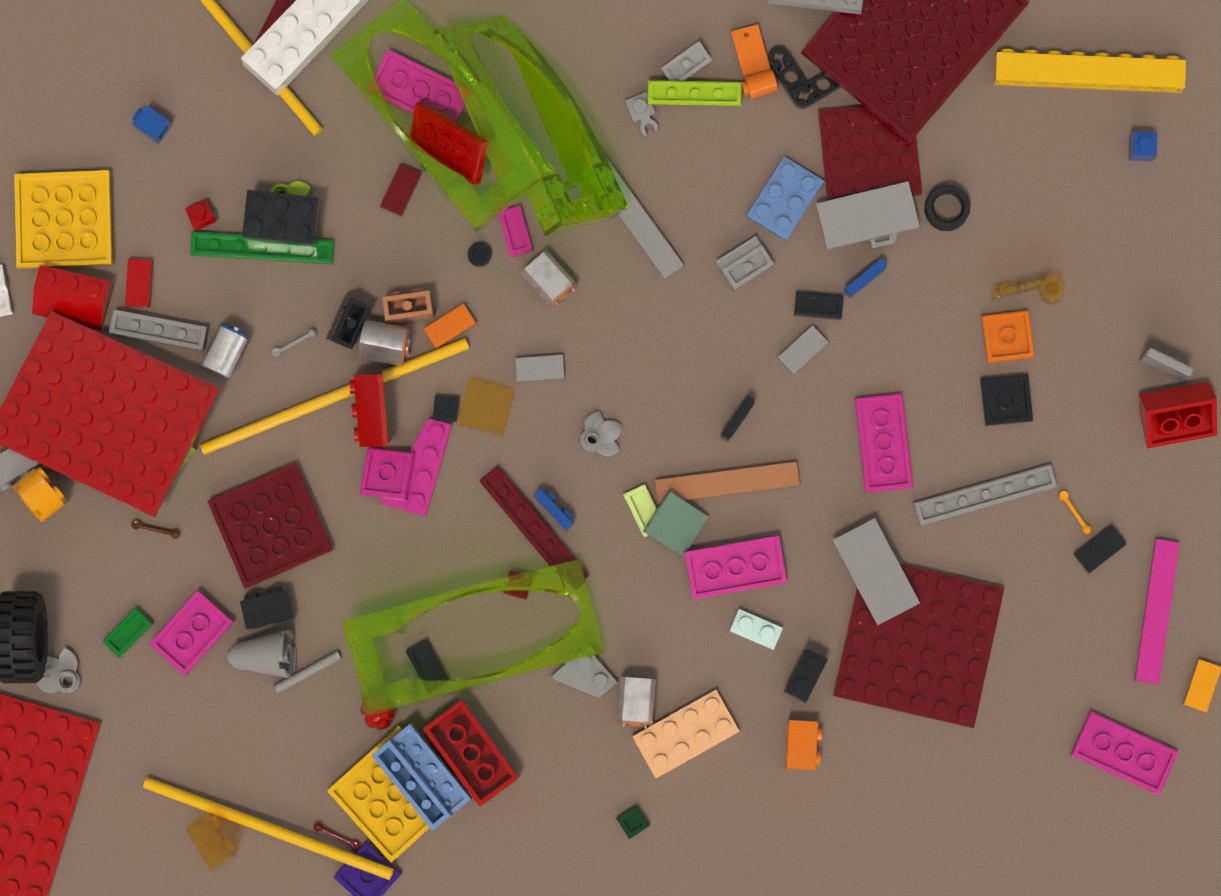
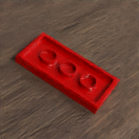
M422 101L416 102L408 145L473 185L480 184L488 141Z

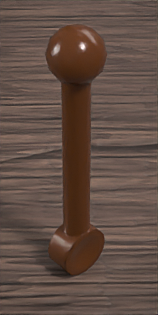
M134 520L131 523L132 528L135 530L142 528L171 535L174 539L180 536V532L177 529L170 531L141 524L138 520Z

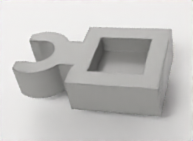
M647 92L625 100V105L633 123H641L640 132L643 137L647 136L646 126L650 125L654 128L655 132H658L657 123L650 119V117L655 115L652 104H647Z

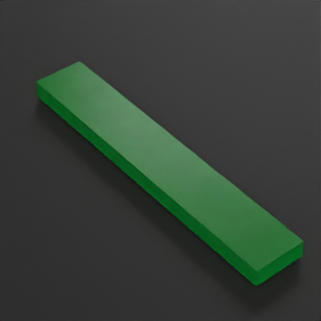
M192 231L190 255L332 265L334 240L317 239L316 246L245 239L242 237V234Z

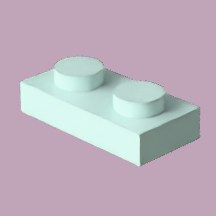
M739 609L729 632L774 650L783 628Z

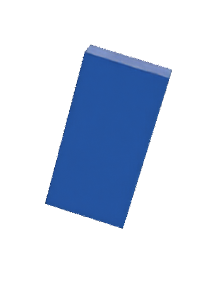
M882 258L844 289V293L848 298L854 296L886 269L887 264Z

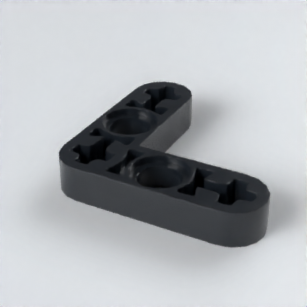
M774 47L770 50L768 54L769 65L797 108H809L841 88L838 84L834 85L833 80L824 72L806 82L785 48ZM774 53L784 55L782 58L784 66H787L788 63L790 64L781 73L778 71L782 68L781 64L778 61L773 62ZM787 72H793L797 75V81L793 84H788L784 80V75ZM821 79H825L829 82L830 88L827 91H820L817 89L816 83ZM811 85L817 97L815 98L812 93L807 97L806 103L803 100L798 101L799 93L802 92L803 95L809 93L811 90L809 86Z

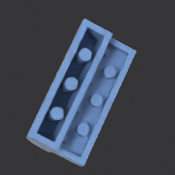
M412 723L371 755L432 831L472 799L471 795Z

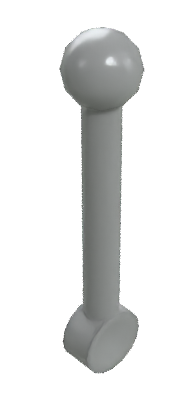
M311 328L305 335L283 347L273 348L272 355L280 357L283 351L309 337H315L317 335L316 330Z

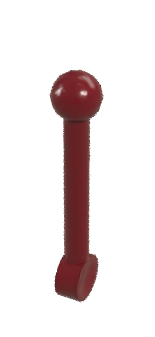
M319 822L313 826L316 832L322 831L350 845L353 850H357L360 846L358 841H351L326 829Z

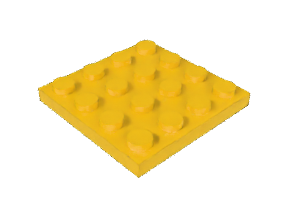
M109 170L14 174L16 268L31 269L39 268L40 265L53 268L113 265Z
M400 726L393 730L327 790L391 863L430 828L371 756L402 731Z

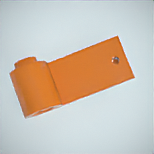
M758 24L731 31L744 82H741L744 96L748 95L750 99L778 92L776 79L772 69H770Z

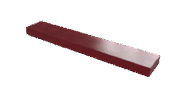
M498 466L479 481L570 591L589 577Z

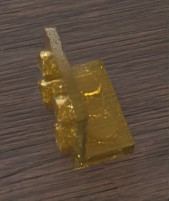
M206 814L202 817V820L187 828L186 831L209 870L212 871L235 857L234 850L237 848L232 839L225 837L221 831L224 829V826L218 816Z

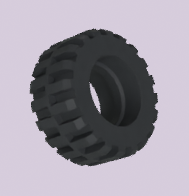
M4 591L0 593V682L3 684L37 683L44 676L48 652V619L43 596L36 591Z

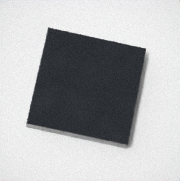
M1028 374L980 379L985 426L1033 422Z

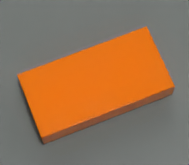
M463 303L423 329L435 348L438 349L475 326L476 322Z

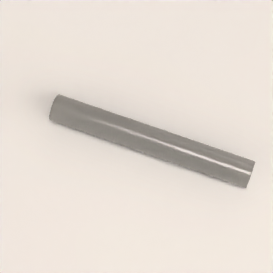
M335 651L293 674L291 678H286L273 686L277 693H280L341 660V657Z

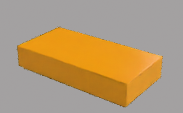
M1200 659L1197 660L1183 705L1207 713L1221 672L1220 666Z

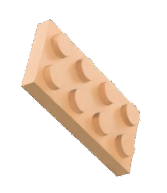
M714 690L632 737L654 777L658 778L740 731L717 690Z

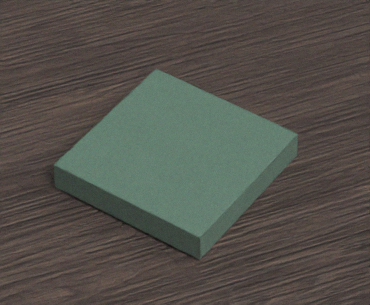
M668 491L643 532L681 557H684V552L688 551L708 516Z

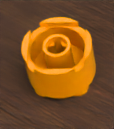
M38 468L37 470L32 469L11 487L15 493L19 494L20 499L34 516L43 523L64 506L63 502L66 499L56 486L52 488L49 486L51 482L41 468Z

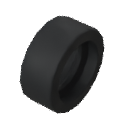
M945 184L930 192L925 202L924 213L932 227L940 231H952L965 223L970 213V201L968 195L961 188ZM941 195H953L960 201L961 213L955 220L950 222L942 221L935 215L933 210L934 202Z

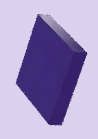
M366 841L355 854L393 868L394 872L391 879L382 878L348 864H345L333 878L353 896H383L402 873Z

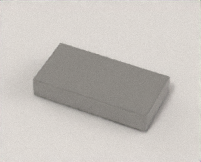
M812 325L781 353L778 359L794 375L829 342Z
M563 355L515 358L517 383L565 379Z

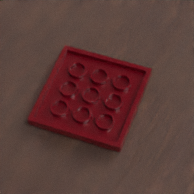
M865 106L818 110L827 201L903 182H909L912 196L922 195L916 137L911 143H908Z
M296 463L207 501L244 589L333 551Z

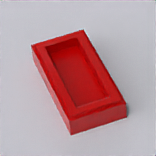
M128 259L126 307L150 308L152 260Z

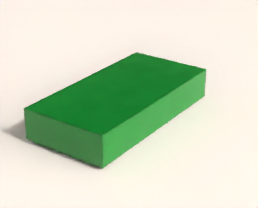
M135 607L102 642L118 658H121L146 633L153 623Z

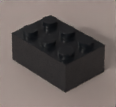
M247 190L242 237L252 240L316 246L321 199L312 196Z

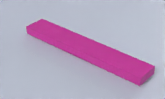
M1155 539L1134 678V681L1156 685H1159L1179 542Z

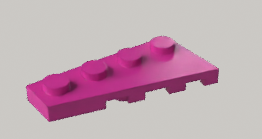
M428 418L409 451L415 454L407 501L382 498L380 504L427 516L452 424Z

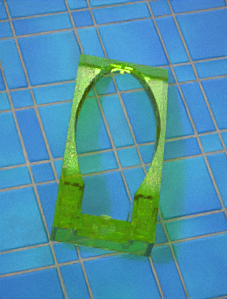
M399 0L330 55L447 201L454 205L475 233L550 175L548 166L500 107L406 0ZM389 32L406 37L427 48L448 63L479 98L495 129L502 157L505 156L515 169L479 196L464 176L441 164L423 150L396 120L377 86L368 58L369 41L376 34Z
M505 16L433 30V34L475 129L480 137L488 141L486 154L509 204L529 198L545 236L609 220L629 208L606 155L579 105L547 60ZM474 33H481L491 38L492 42H498L512 52L568 178V181L565 183L562 182L560 175L533 144L500 97L471 39ZM579 186L583 198L570 200L566 190Z
M580 560L469 586L342 621L347 645L350 647L366 716H373L416 703H426L605 653ZM522 590L564 595L574 600L580 608V618L571 631L544 650L507 668L481 676L457 680L430 681L405 679L390 684L386 683L375 640L398 633L405 634V625L445 603L481 593Z

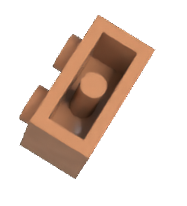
M423 288L411 290V293L407 294L392 292L388 293L386 297H382L387 324L434 318L430 291H425Z

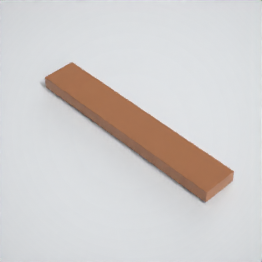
M797 462L659 479L655 480L657 501L660 504L668 491L687 501L800 486Z

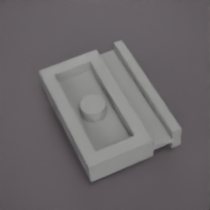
M756 236L716 261V264L734 291L774 266L773 261Z

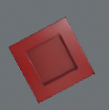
M207 199L185 208L194 231L216 222Z

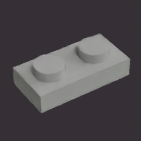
M697 41L663 65L660 70L668 81H684L711 62L712 59L700 41Z

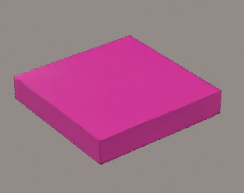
M368 448L359 494L362 496L407 501L415 454Z

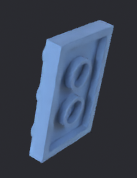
M784 156L746 217L782 240L787 241L824 181Z

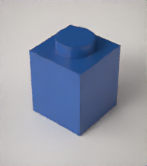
M147 105L143 109H138L133 116L134 122L132 125L135 129L157 144L161 142L172 126L169 120Z
M1133 132L1129 137V160L1153 161L1157 156V132Z

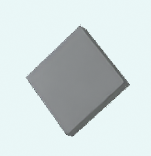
M1149 348L1143 353L1139 362L1181 383L1189 378L1193 371L1192 367L1153 348Z

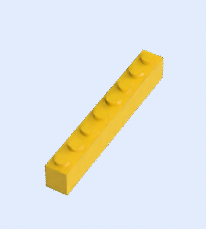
M1002 49L994 57L993 85L1182 93L1185 89L1186 60H1179L1178 56L1156 59L1154 55L1132 58L1131 54L1109 57L1107 53L1085 56L1083 52H1072L1071 55H1062L1060 51L1038 54L1036 50L1014 53L1015 50Z

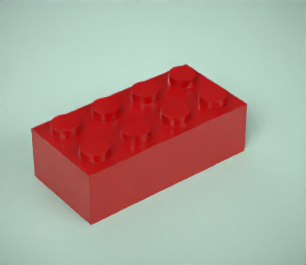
M463 700L423 728L479 807L486 804L519 779Z

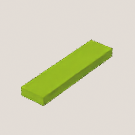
M647 80V104L741 106L742 84L741 82Z

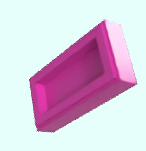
M521 205L498 211L510 257L533 252Z

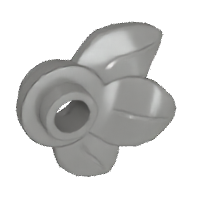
M600 411L593 412L584 422V432L579 438L580 447L585 452H598L605 457L617 454L620 449L614 441L621 434L622 424L612 420L604 422ZM588 437H593L595 444L589 443Z
M64 648L59 659L47 657L45 673H43L45 677L37 683V686L42 691L51 694L58 691L63 693L76 691L80 685V677L76 673L78 661L75 655L70 650ZM66 677L72 678V684L66 686L64 683Z

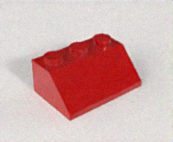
M40 265L33 291L32 314L48 318L52 311L87 328L102 331L113 285L107 280Z
M382 372L354 374V380H349L350 394H355L356 403L351 404L352 418H357L358 427H353L354 441H359L360 447L388 446Z
M1209 382L1139 394V412L1147 448L1217 436V398Z

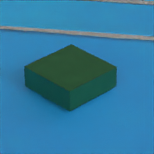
M637 806L617 818L629 839L649 827Z

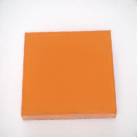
M1029 310L981 316L987 364L1035 357Z

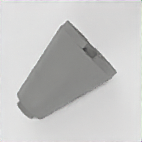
M282 630L233 644L231 649L228 650V662L235 669L281 678H291L292 675L290 673L295 672L297 661L296 646L291 647L290 641L295 640L291 631Z

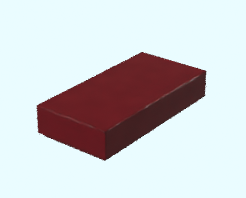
M399 164L380 208L402 217L422 174Z

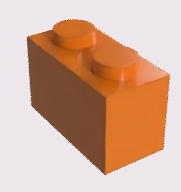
M788 720L785 769L815 770L816 766H820L821 751H817V741L821 742L822 727H818V722Z

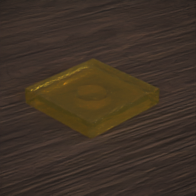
M468 379L457 425L503 437L515 390Z

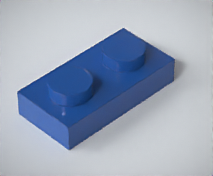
M540 489L534 494V498L566 532L573 526L571 520L574 517L565 508L560 510L555 505L557 499L548 490L544 493Z

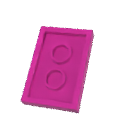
M197 590L149 645L186 676L234 622Z

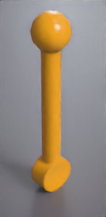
M1066 491L1060 492L1059 499L1065 501L1081 524L1083 533L1089 534L1091 527L1086 525L1068 499L1069 494Z

